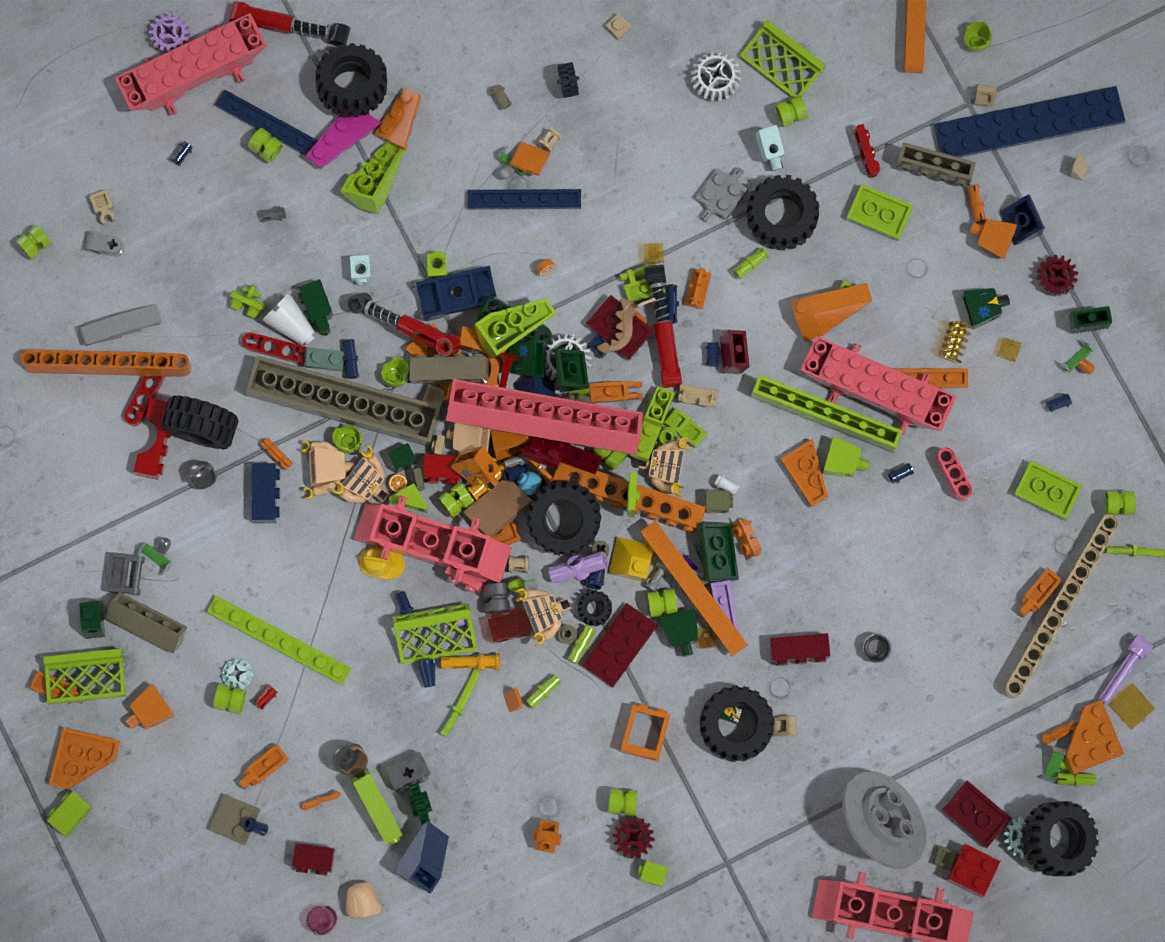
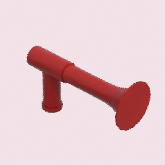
M500 353L499 357L502 358L503 368L499 387L506 388L511 364L513 361L518 360V357L509 353Z

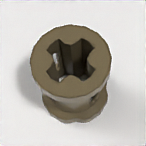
M604 541L595 542L592 546V554L597 553V548H604V553L608 557V544Z

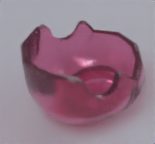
M328 905L314 907L307 914L306 918L308 930L317 936L329 934L335 928L337 922L336 912Z

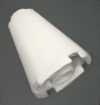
M289 293L263 319L266 324L300 345L304 343L308 345L315 338L312 335L315 331Z

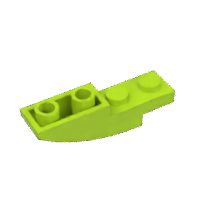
M657 386L642 423L637 454H630L631 457L648 463L675 392Z

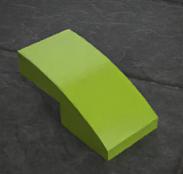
M678 408L665 421V424L668 427L674 428L681 438L691 439V441L687 442L694 448H697L708 435L707 431L694 423L689 416Z

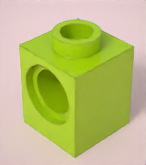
M432 251L431 254H427L428 279L447 275L446 253ZM434 262L442 263V266L438 269L432 267Z
M646 861L645 865H640L638 875L641 876L640 881L662 888L668 867Z

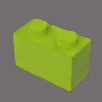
M74 791L71 794L68 792L61 801L63 803L58 809L55 807L48 814L50 818L47 821L65 837H68L93 809Z

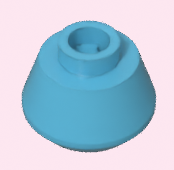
M531 471L521 473L517 480L519 483L518 487L527 496L534 495L542 484L541 474Z

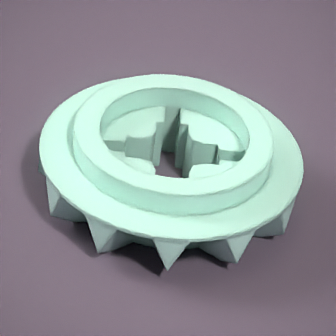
M233 659L224 666L222 678L224 683L231 689H243L251 683L253 670L247 661ZM235 666H237L240 672H246L240 675L239 682L235 676H232V673H235Z

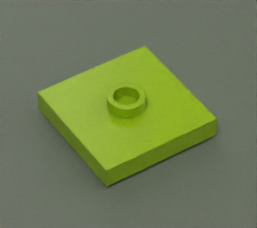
M637 472L629 473L627 516L635 518L636 501H640V489H636Z

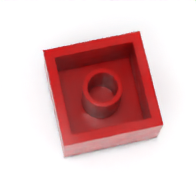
M964 844L946 881L983 898L1001 861Z

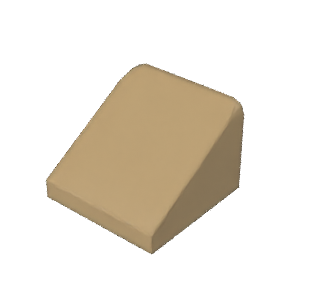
M1076 155L1069 175L1078 180L1084 179L1088 163L1081 155Z
M795 716L774 717L773 737L797 736Z

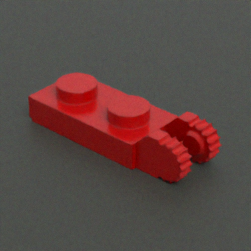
M860 124L855 128L854 136L867 173L866 175L869 178H874L880 172V165L878 161L874 160L875 150L869 143V131L865 129L864 124Z

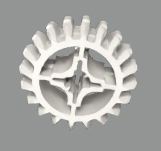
M711 51L710 57L703 54V59L698 58V64H693L694 70L691 71L693 76L691 83H695L693 89H699L697 94L701 95L704 93V99L711 96L712 102L715 97H718V101H721L722 96L728 99L729 94L734 95V89H738V83L741 82V77H739L741 70H737L738 63L733 64L734 58L728 60V54L726 53L722 57L720 51H718L717 56H714V53ZM712 64H718L714 68L707 67ZM724 67L730 72L731 79L727 78V75L723 73ZM719 71V77L717 76L716 79H714L713 81V76H715ZM700 74L705 75V78L709 80L708 86L703 83ZM717 85L725 86L723 88L714 89Z
M565 333L563 335L564 339L556 335L557 341L551 338L549 340L551 345L545 343V349H547L545 350V369H547L545 375L552 374L551 381L555 380L556 377L558 378L557 370L550 362V358L555 359L553 351L558 347L566 346L565 349L572 350L574 347L578 351H584L586 368L591 367V364L588 362L592 360V357L587 356L590 354V349H585L587 347L586 342L580 345V337L574 341L575 335L572 334L570 339H567V334Z

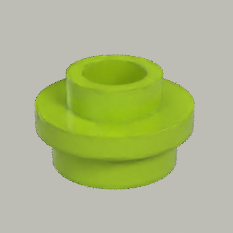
M665 427L660 431L659 439L662 444L677 441L678 434L674 428ZM667 433H670V434H671V436H672L671 439H668V438H667V436H666Z

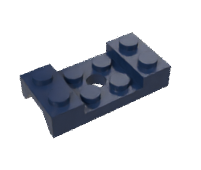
M490 265L416 282L425 322L443 318L444 315L481 308L486 298L490 296L497 297ZM453 289H461L462 295L454 297L452 295ZM492 301L488 304V307L497 306L498 303Z

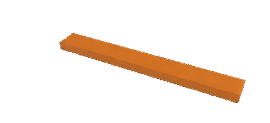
M655 520L640 531L641 535L730 655L733 657L748 646Z

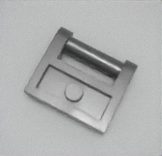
M110 553L105 591L140 596L141 589H139L145 557ZM129 562H135L132 587H126Z

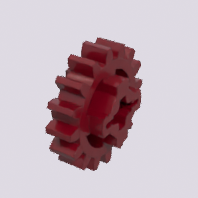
M1054 255L1053 260L1048 256L1046 262H1041L1040 266L1042 268L1037 269V272L1040 274L1037 275L1036 279L1041 280L1039 287H1045L1043 292L1050 290L1051 296L1054 292H1057L1059 297L1062 291L1068 294V288L1073 290L1075 286L1072 283H1077L1078 279L1075 276L1078 275V271H1073L1076 265H1070L1071 259L1065 261L1064 255L1060 259H1058L1057 255ZM1066 270H1068L1070 278L1066 275ZM1045 272H1046V275H1048V279H1049L1048 282H1047L1046 277H1045ZM1059 273L1060 277L1055 278L1054 275Z
M634 816L633 821L626 817V823L619 821L621 827H615L614 829L618 833L612 836L617 839V841L613 842V845H619L617 852L624 851L623 857L630 854L631 859H633L634 855H637L640 859L642 852L647 855L646 849H652L653 846L650 842L655 841V838L650 837L654 830H648L651 824L644 825V818L639 822L637 821V816ZM629 825H638L640 828L631 829ZM624 831L626 839L621 843L620 835ZM632 833L633 835H635V834H638V833H639V835H638V837H637V840H638V841L635 842V841L633 840V841L627 843V842L629 841V839H630V835H629V834ZM644 833H646L647 835V841L645 845L641 841ZM629 846H634L639 850L631 851L627 848Z

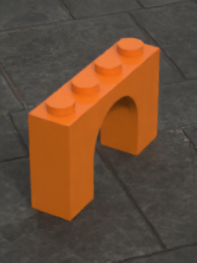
M465 326L461 327L457 336L461 340L460 349L483 354L489 360V382L482 384L499 387L497 378L498 373L502 372V358L499 357V354L492 359L489 357L480 344L476 329ZM453 381L446 383L442 399L444 403L449 404Z

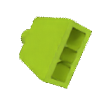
M833 436L823 474L853 478L856 469L867 472L870 461L859 458L861 448Z

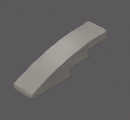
M152 305L81 327L80 330L85 345L88 346L122 338L123 335L139 332L143 328L160 325L162 320L157 305Z

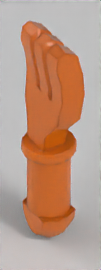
M337 791L329 796L321 798L318 796L313 800L303 803L301 809L305 811L319 805L322 806V802L335 800L341 796V793Z

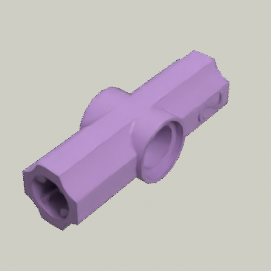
M602 551L585 557L574 555L566 563L549 567L550 579L555 584L572 578L578 581L583 580L592 572L608 568L607 556Z

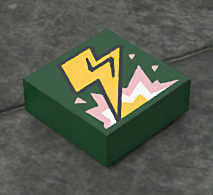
M731 706L722 712L720 719L739 725L744 707Z

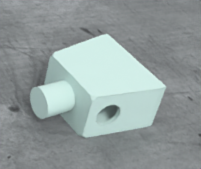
M777 125L758 130L755 137L764 163L770 162L772 171L782 169L783 165L780 158L785 153ZM769 148L774 149L775 153H771Z

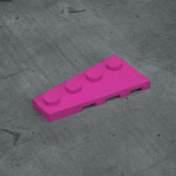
M340 114L307 153L306 159L319 169H322L340 156L343 151L350 149L354 146V143L368 136L372 130L377 129L381 122L370 114L365 116L360 114L359 117L353 118V115L342 117V114Z

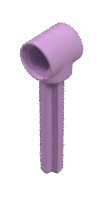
M1137 634L1128 646L1129 654L1100 695L1099 699L1103 703H1110L1138 660L1145 659L1154 645Z

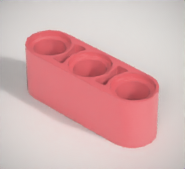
M947 447L942 448L936 456L937 465L954 498L964 502L971 496L972 486L954 451ZM941 455H949L950 461H943L941 459ZM956 471L959 474V478L953 479L949 472ZM961 487L965 488L968 494L962 496L959 494L958 489Z

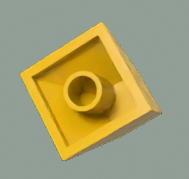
M617 537L609 574L646 582L653 549L648 543Z

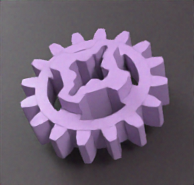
M168 13V17L161 14L162 19L155 18L156 24L150 25L153 29L149 31V35L153 36L150 38L151 43H155L154 47L156 49L160 47L162 53L165 49L170 52L182 46L184 42H189L187 36H190L189 26L184 24V18L179 20L178 14L174 17L171 16V13ZM160 29L161 33L159 34V37H157L158 30ZM180 29H182V34L179 38L178 33L180 32ZM166 31L169 33L173 32L174 37L170 34H166Z

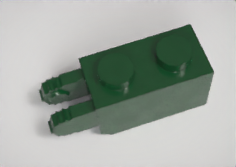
M318 279L299 286L300 293H297L300 303H305L307 310H304L306 319L308 321L311 320L313 326L317 325L322 336H327L331 331L328 320L332 318L333 313L322 282Z

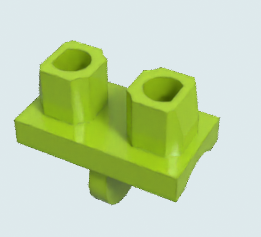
M253 284L251 288L243 287L242 291L247 293V295L238 290L232 291L230 295L232 297L231 308L241 311L245 303L249 305L246 315L252 318H257L261 310H265L267 304L253 298L260 299L262 295L256 292V285Z

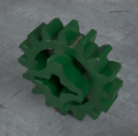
M418 782L410 784L412 793L411 796H408L413 816L419 815L421 825H423L426 820L430 822L428 812L432 811L429 797L427 791L421 792Z

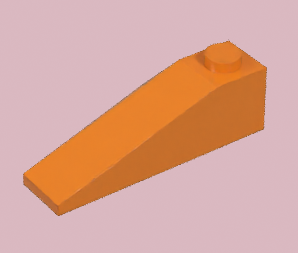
M868 283L808 296L791 303L803 339L808 341L815 339L816 336L821 337L827 334L829 330L841 324L846 318L870 304L872 297Z

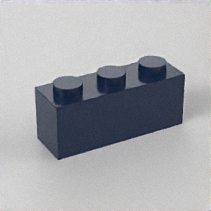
M252 463L253 524L277 523V518H280V506H277V499H280V488H277V480H280L281 474L280 469H277L276 463Z

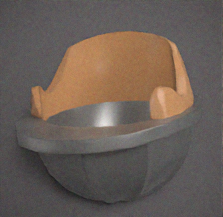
M356 743L341 745L332 759L335 770L344 775L360 774L368 763L367 754Z

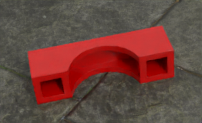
M150 398L146 418L156 426L157 439L149 450L137 454L134 474L136 476L158 480L159 475H163L164 464H162L163 457H166L168 454L167 439L172 436L169 432L164 431L161 426L167 401Z

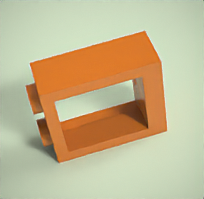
M637 703V706L632 705L621 752L658 762L670 718L667 710L660 708L651 710L648 709V705ZM636 712L664 719L656 751L628 744Z

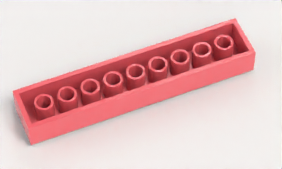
M453 379L446 421L636 455L641 437L643 413Z

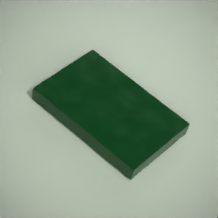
M732 523L697 524L704 581L739 580Z

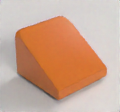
M513 688L504 694L509 712L523 708L518 688Z

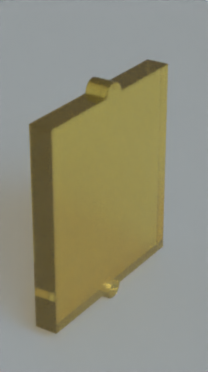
M1133 683L1123 692L1120 691L1118 696L1109 703V706L1131 730L1141 721H1145V717L1156 709Z

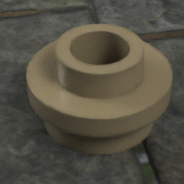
M564 625L558 631V638L564 644H572L577 638V631L571 625ZM566 631L571 632V636L568 638L564 636Z

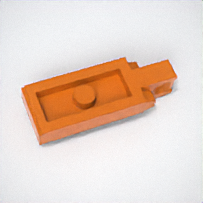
M1047 568L1024 595L1021 601L1024 606L1018 614L1024 618L1030 610L1032 612L1038 610L1061 583L1062 579Z
M36 671L29 689L47 696L45 673ZM50 676L55 682L58 680V678ZM64 680L59 683L65 690L72 684ZM75 686L69 692L74 697L81 694L76 691L77 687ZM56 687L51 692V698H60L64 692Z
M277 744L246 768L247 770L244 772L246 777L238 782L244 790L251 784L255 787L285 764L289 758Z

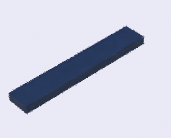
M224 90L216 103L217 108L257 130L260 128L265 129L271 134L272 138L275 137L284 145L305 156L318 142L315 138L227 90Z
M581 189L468 190V210L581 209Z

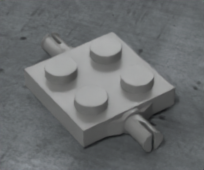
M737 167L732 175L726 174L718 168L696 196V200L706 208V211L700 217L702 220L707 222L712 214L720 215L726 220L729 218L748 192V188L738 181V178L744 172L742 169Z

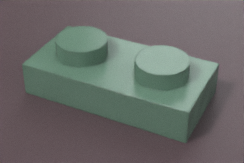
M307 347L305 348L304 367L341 372L343 370L344 351Z

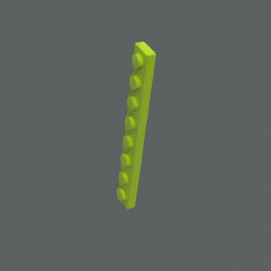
M215 596L207 610V613L342 686L352 669L218 596Z

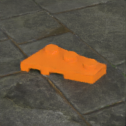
M404 87L376 130L375 135L407 151L408 138L413 130L411 127L418 112L421 96Z
M813 439L780 459L811 508L828 498Z

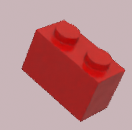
M424 454L423 479L429 484H438V481L446 482L448 485L462 483V476L451 468L458 456Z

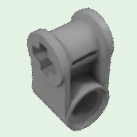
M90 231L85 250L94 254L118 257L123 253L124 246L115 236ZM115 243H116V244H117V247H113V250H112V249H111V246H114Z

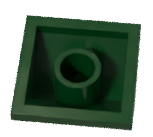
M555 349L560 392L588 389L589 382L584 351Z

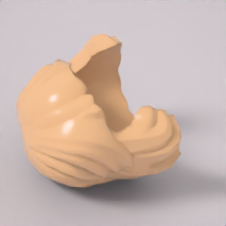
M357 883L348 889L346 914L349 918H367L382 912V904L371 883Z

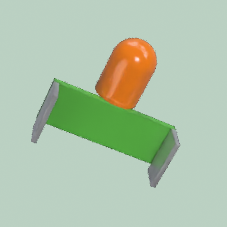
M1083 340L1081 342L1084 347L1068 362L1064 364L1058 361L1060 366L1069 373L1077 365L1080 370L1087 374H1092L1095 371L1094 364L1085 359L1093 350L1090 344Z

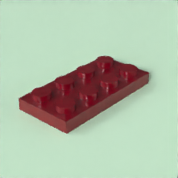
M626 603L582 663V667L614 688L658 625Z

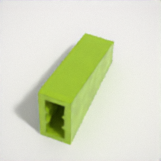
M368 768L364 769L360 774L351 776L350 778L385 845L388 843L392 845L398 842L403 834Z

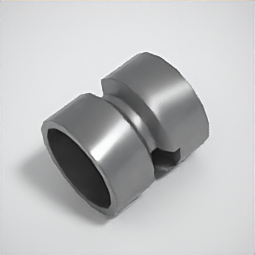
M493 583L483 586L484 598L487 599L485 602L486 614H501L510 611L509 599L506 598L509 595L507 583Z

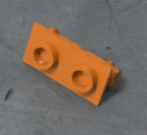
M706 269L692 270L684 305L703 309L711 273L706 272Z
M740 519L732 525L733 535L737 538L741 553L745 556L746 561L753 556L761 555L762 548L757 537L750 539V536L755 534L750 521Z

